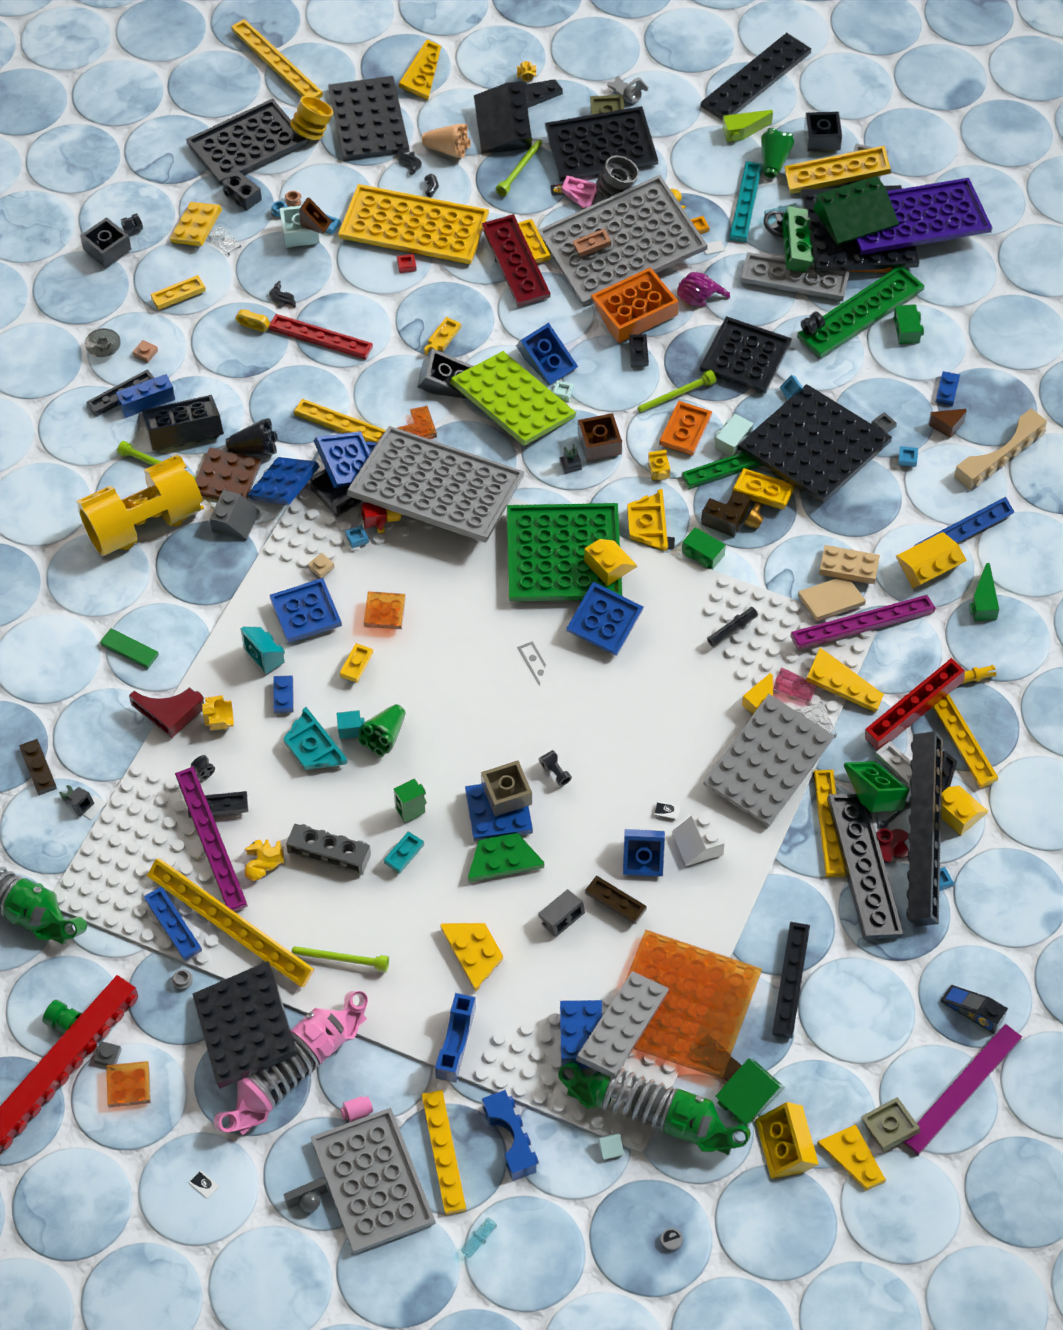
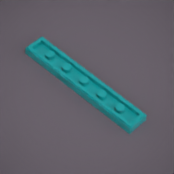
M749 161L745 163L730 233L731 241L747 242L762 163Z

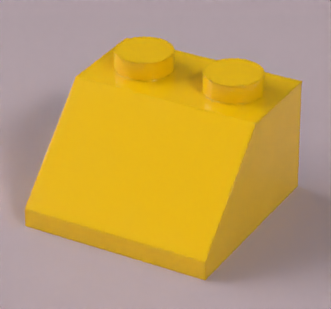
M599 539L585 548L584 562L607 586L637 568L636 563L614 540Z
M960 785L948 787L942 792L941 819L960 836L988 813V810Z

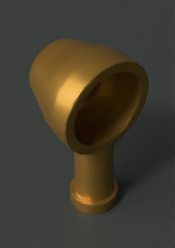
M755 501V505L745 520L744 525L751 528H759L764 519L759 513L764 505L763 503Z

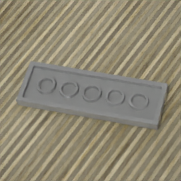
M747 252L740 282L843 301L850 271L816 272L815 266L812 264L808 267L806 273L787 270L784 258Z
M632 971L580 1050L576 1061L615 1079L667 996L669 988Z

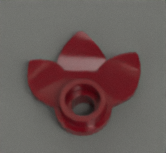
M886 828L876 832L885 862L890 863L893 857H908L909 849L905 841L908 839L909 833L902 829L891 831Z

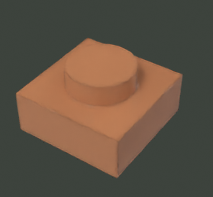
M142 340L134 349L133 356L149 363L158 352V347Z

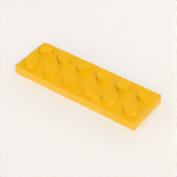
M885 145L784 166L790 194L799 193L802 189H818L891 174Z

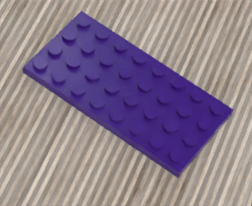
M968 177L887 191L899 226L856 239L855 242L860 254L863 255L991 233L993 227Z

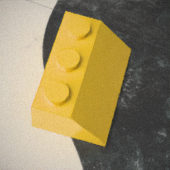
M944 532L896 555L912 589L967 561L960 546Z
M785 1102L755 1119L772 1179L801 1174L819 1165L803 1105Z

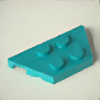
M307 707L303 708L301 716L298 720H295L292 729L283 738L288 749L305 770L346 765L348 759L310 710Z

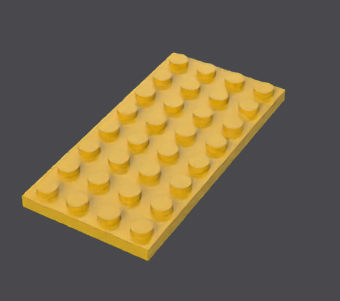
M358 184L338 236L340 239L472 264L483 233L481 225L483 222H487L489 209Z

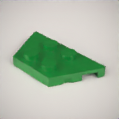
M518 833L478 841L468 874V882L542 869L545 864Z

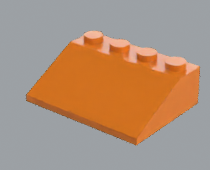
M651 267L591 295V299L608 331L618 343L629 339V335L639 334L678 315L679 301Z

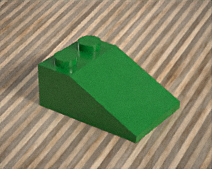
M876 761L844 763V768L860 802L868 811L878 813L904 809L910 789Z

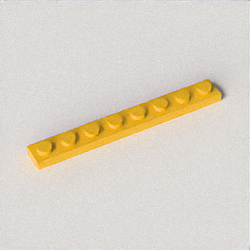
M245 19L231 26L232 32L300 96H311L317 99L323 97V92Z

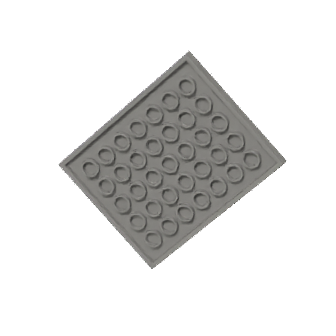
M661 175L538 230L548 251L583 306L593 302L591 299L592 294L651 267L657 273L708 249L706 242ZM605 228L612 245L579 257L573 246V240Z
M388 426L350 485L347 496L486 543L521 483L525 471Z

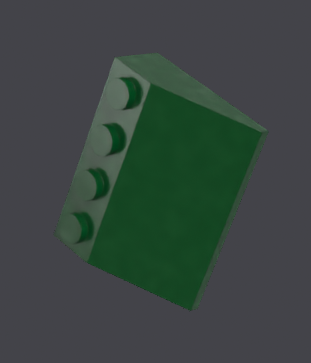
M878 176L816 195L813 209L837 245L899 226L887 190Z

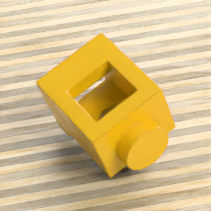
M666 450L648 452V467L652 480L670 478V466Z

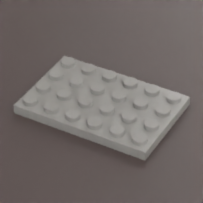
M768 694L704 780L703 785L767 827H770L832 742L834 735Z
M391 1108L311 1136L313 1147L353 1254L436 1224Z

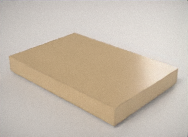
M840 578L800 590L797 595L816 622L864 606L866 600L851 580Z

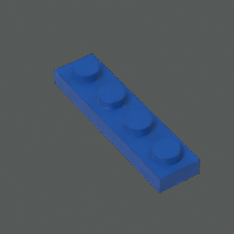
M162 887L144 896L145 902L184 961L202 952V947Z

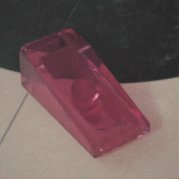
M781 668L776 678L774 689L810 702L817 686L805 681L806 679Z

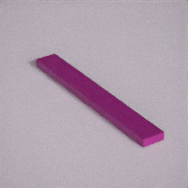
M928 595L796 630L791 632L790 637L796 648L801 650L935 613L936 608Z
M194 766L176 772V779L225 905L234 912L248 907Z
M1005 1024L918 1121L920 1133L902 1143L919 1156L1018 1044L1022 1036Z

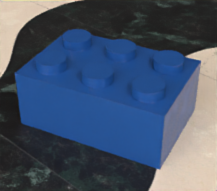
M602 1000L560 1001L561 1067L569 1062H574L578 1064L580 1069H593L576 1061L602 1018Z

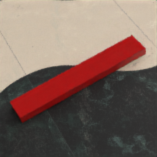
M275 314L269 326L270 331L365 360L373 348V343L279 314Z

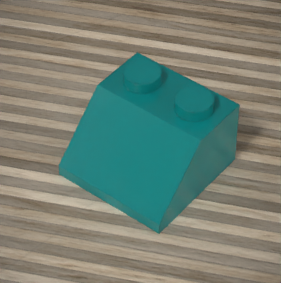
M243 626L240 628L244 650L265 674L285 663L284 649L280 644L277 645L269 632H265L261 627Z

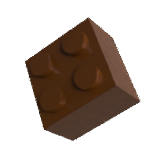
M613 413L578 420L577 433L586 461L622 454V439Z

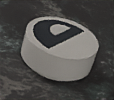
M674 1228L666 1229L661 1235L662 1247L670 1252L681 1248L683 1237L680 1231Z

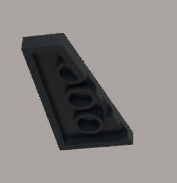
M555 79L524 85L527 108L563 94L562 87Z

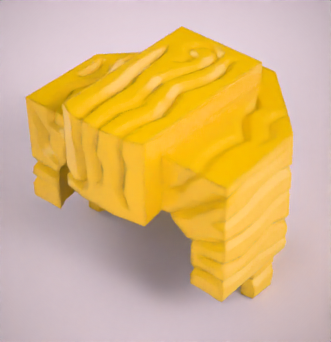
M223 695L205 697V704H202L205 726H210L211 731L234 727L231 700L225 701Z

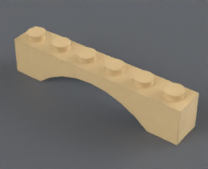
M1032 408L1019 417L1016 433L1005 446L989 454L967 457L956 466L954 477L969 490L979 486L987 476H992L996 469L1000 466H1005L1009 459L1013 456L1016 457L1024 447H1029L1037 437H1042L1046 432L1047 420Z

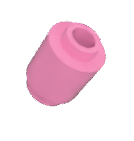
M360 1096L343 1102V1107L340 1108L343 1119H347L350 1123L369 1116L373 1112V1107L368 1096L364 1098Z

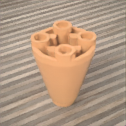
M454 124L424 132L422 144L429 149L454 157L464 158L467 148L471 146V140L467 134L468 126L467 124Z

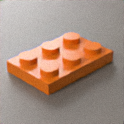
M678 401L660 438L659 445L693 456L711 419L712 411Z

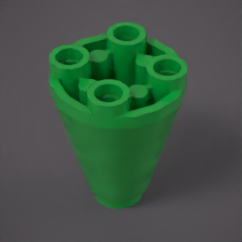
M768 128L767 132L762 134V165L766 177L776 178L794 146L792 133L777 131L775 128Z
M395 704L365 721L359 728L358 742L375 752L379 757L389 753L395 745L405 719L406 712L404 708Z

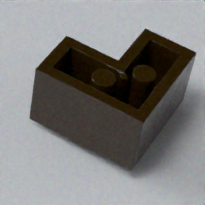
M733 491L727 504L709 498L702 510L701 525L735 537L749 512L751 497Z

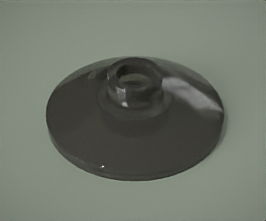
M107 328L94 330L85 340L86 350L96 357H107L114 354L121 344L119 335Z

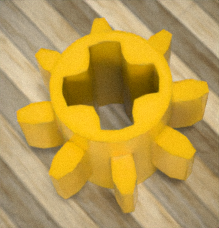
M530 61L522 62L520 66H517V78H521L524 82L532 81L537 76L536 65H532Z

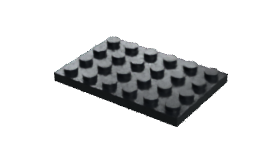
M393 76L328 85L343 161L397 154L398 150L402 153L410 152Z
M273 98L186 139L187 145L220 185L223 184V180L236 171L245 174L308 144L306 137L301 136L290 126L291 119Z
M642 106L545 123L546 134L560 181H565L567 176L583 178L600 175L607 159L611 156L628 158L637 168L658 165L659 160Z
M269 961L192 993L216 1084L219 1089L298 1055Z

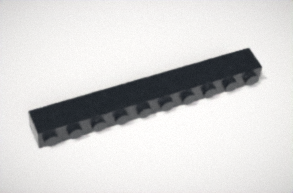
M936 731L913 734V742H911L912 760L910 761L912 778H910L911 796L909 798L911 815H909L910 833L908 834L910 852H908L909 870L907 872L909 889L907 890L908 908L906 909V916L916 927L939 924L943 738Z

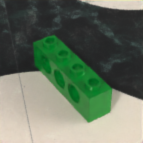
M788 206L782 216L785 265L787 270L806 273L808 267L813 263V256H811L812 243H810L811 230H809L810 217H808L807 209Z

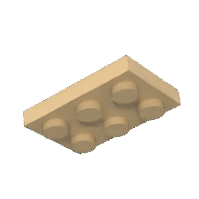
M825 545L819 575L875 585L880 555Z

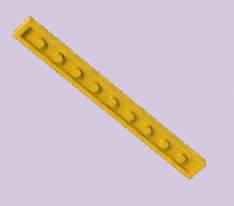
M160 858L155 859L147 877L265 962L269 961L272 967L300 987L306 986L314 968Z

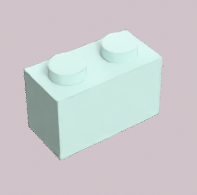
M734 414L731 419H727L724 428L716 433L714 437L715 449L728 456L736 455L739 451L738 444L753 431V423Z

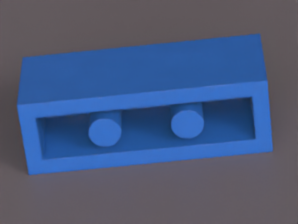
M167 374L116 392L119 407L125 418L141 413L142 410L154 408L175 400L173 385Z

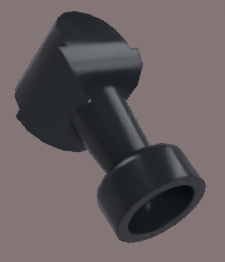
M551 750L539 757V762L546 772L552 771L557 776L555 780L559 786H564L570 782L572 776L568 771L561 769L558 764V755L555 751Z

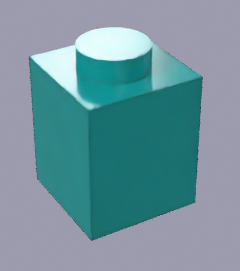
M360 710L337 712L339 739L359 737V728L365 722L364 717L360 718Z

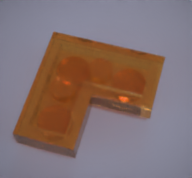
M428 406L410 409L413 424L397 427V429L427 439L437 437Z

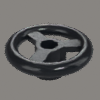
M773 210L764 216V226L773 236L783 238L781 217L784 212ZM775 216V222L769 225V218Z

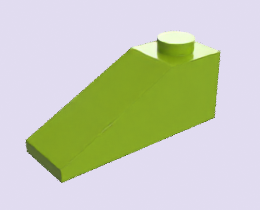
M773 109L723 116L722 128L726 142L744 140L771 125Z

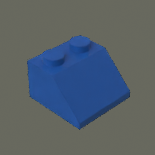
M625 829L623 875L663 876L665 831Z

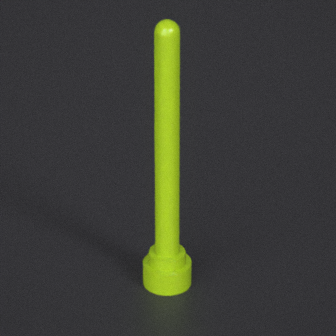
M541 140L535 141L505 181L499 182L495 190L500 196L505 197L510 192L512 182L542 145Z
M709 370L703 373L700 379L641 404L637 407L638 412H643L702 385L711 386L716 383V377Z
M124 440L120 442L117 448V454L124 457L131 455L151 465L162 462L133 449V446Z
M294 946L291 950L295 955L374 966V969H378L379 972H387L389 967V956L385 955L370 958Z

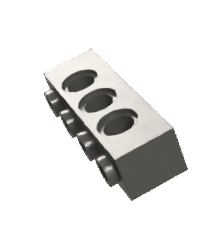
M294 823L286 842L287 853L361 875H363L371 856L370 845L364 841H354L343 835L330 834L326 830L312 829L305 824L299 825ZM327 846H333L331 849H326Z

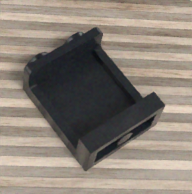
M326 469L314 474L310 479L311 490L337 517L362 502V500L347 496L350 486L334 488Z

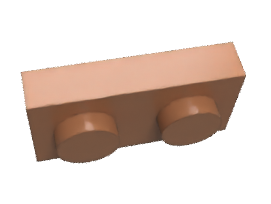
M605 228L573 240V246L579 257L612 245Z

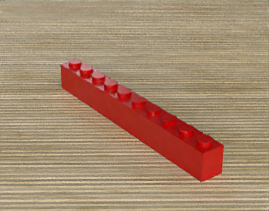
M116 975L0 1106V1154L4 1149L6 1150L11 1146L13 1139L18 1133L20 1134L26 1129L27 1123L31 1118L36 1117L40 1113L41 1107L45 1102L50 1101L54 1097L60 1085H64L68 1081L69 1075L74 1069H78L82 1065L83 1059L96 1049L97 1043L109 1034L111 1027L116 1022L118 1023L123 1018L124 1012L129 1007L135 1005L139 997L135 986L119 975Z

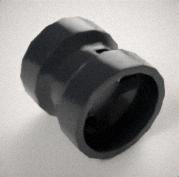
M137 213L131 215L130 218L120 219L122 228L128 235L132 234L134 230L139 231L143 229L142 221Z
M815 311L809 318L803 319L800 325L802 330L810 336L817 329L825 326V319L819 312Z

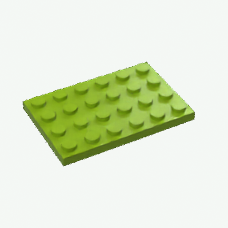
M504 351L451 378V384L523 446L572 420L576 416V412Z

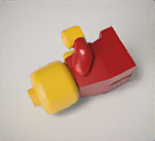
M368 502L362 503L361 516L364 528L368 529L372 526H377L378 533L385 532V523L399 521L401 515H403Z

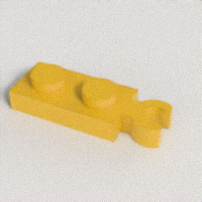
M446 317L428 339V345L424 348V354L427 355L431 349L444 351L460 331L461 323Z

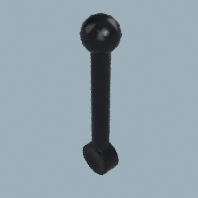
M909 801L905 802L903 810L897 811L888 820L881 821V829H887L891 821L906 809H910Z

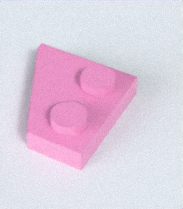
M571 176L566 177L562 186V193L583 209L592 206L598 192L596 183Z

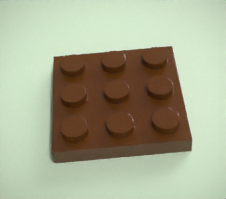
M209 447L195 480L201 495L219 500L223 490L241 494L247 499L261 467L262 460Z

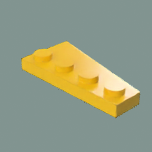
M428 39L425 41L399 82V88L426 100L429 99L441 45Z
M821 647L818 649L805 681L876 713L884 694Z

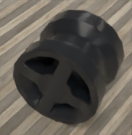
M206 755L197 757L190 765V767L194 766L197 777L200 780L209 778L215 772V766L209 763Z

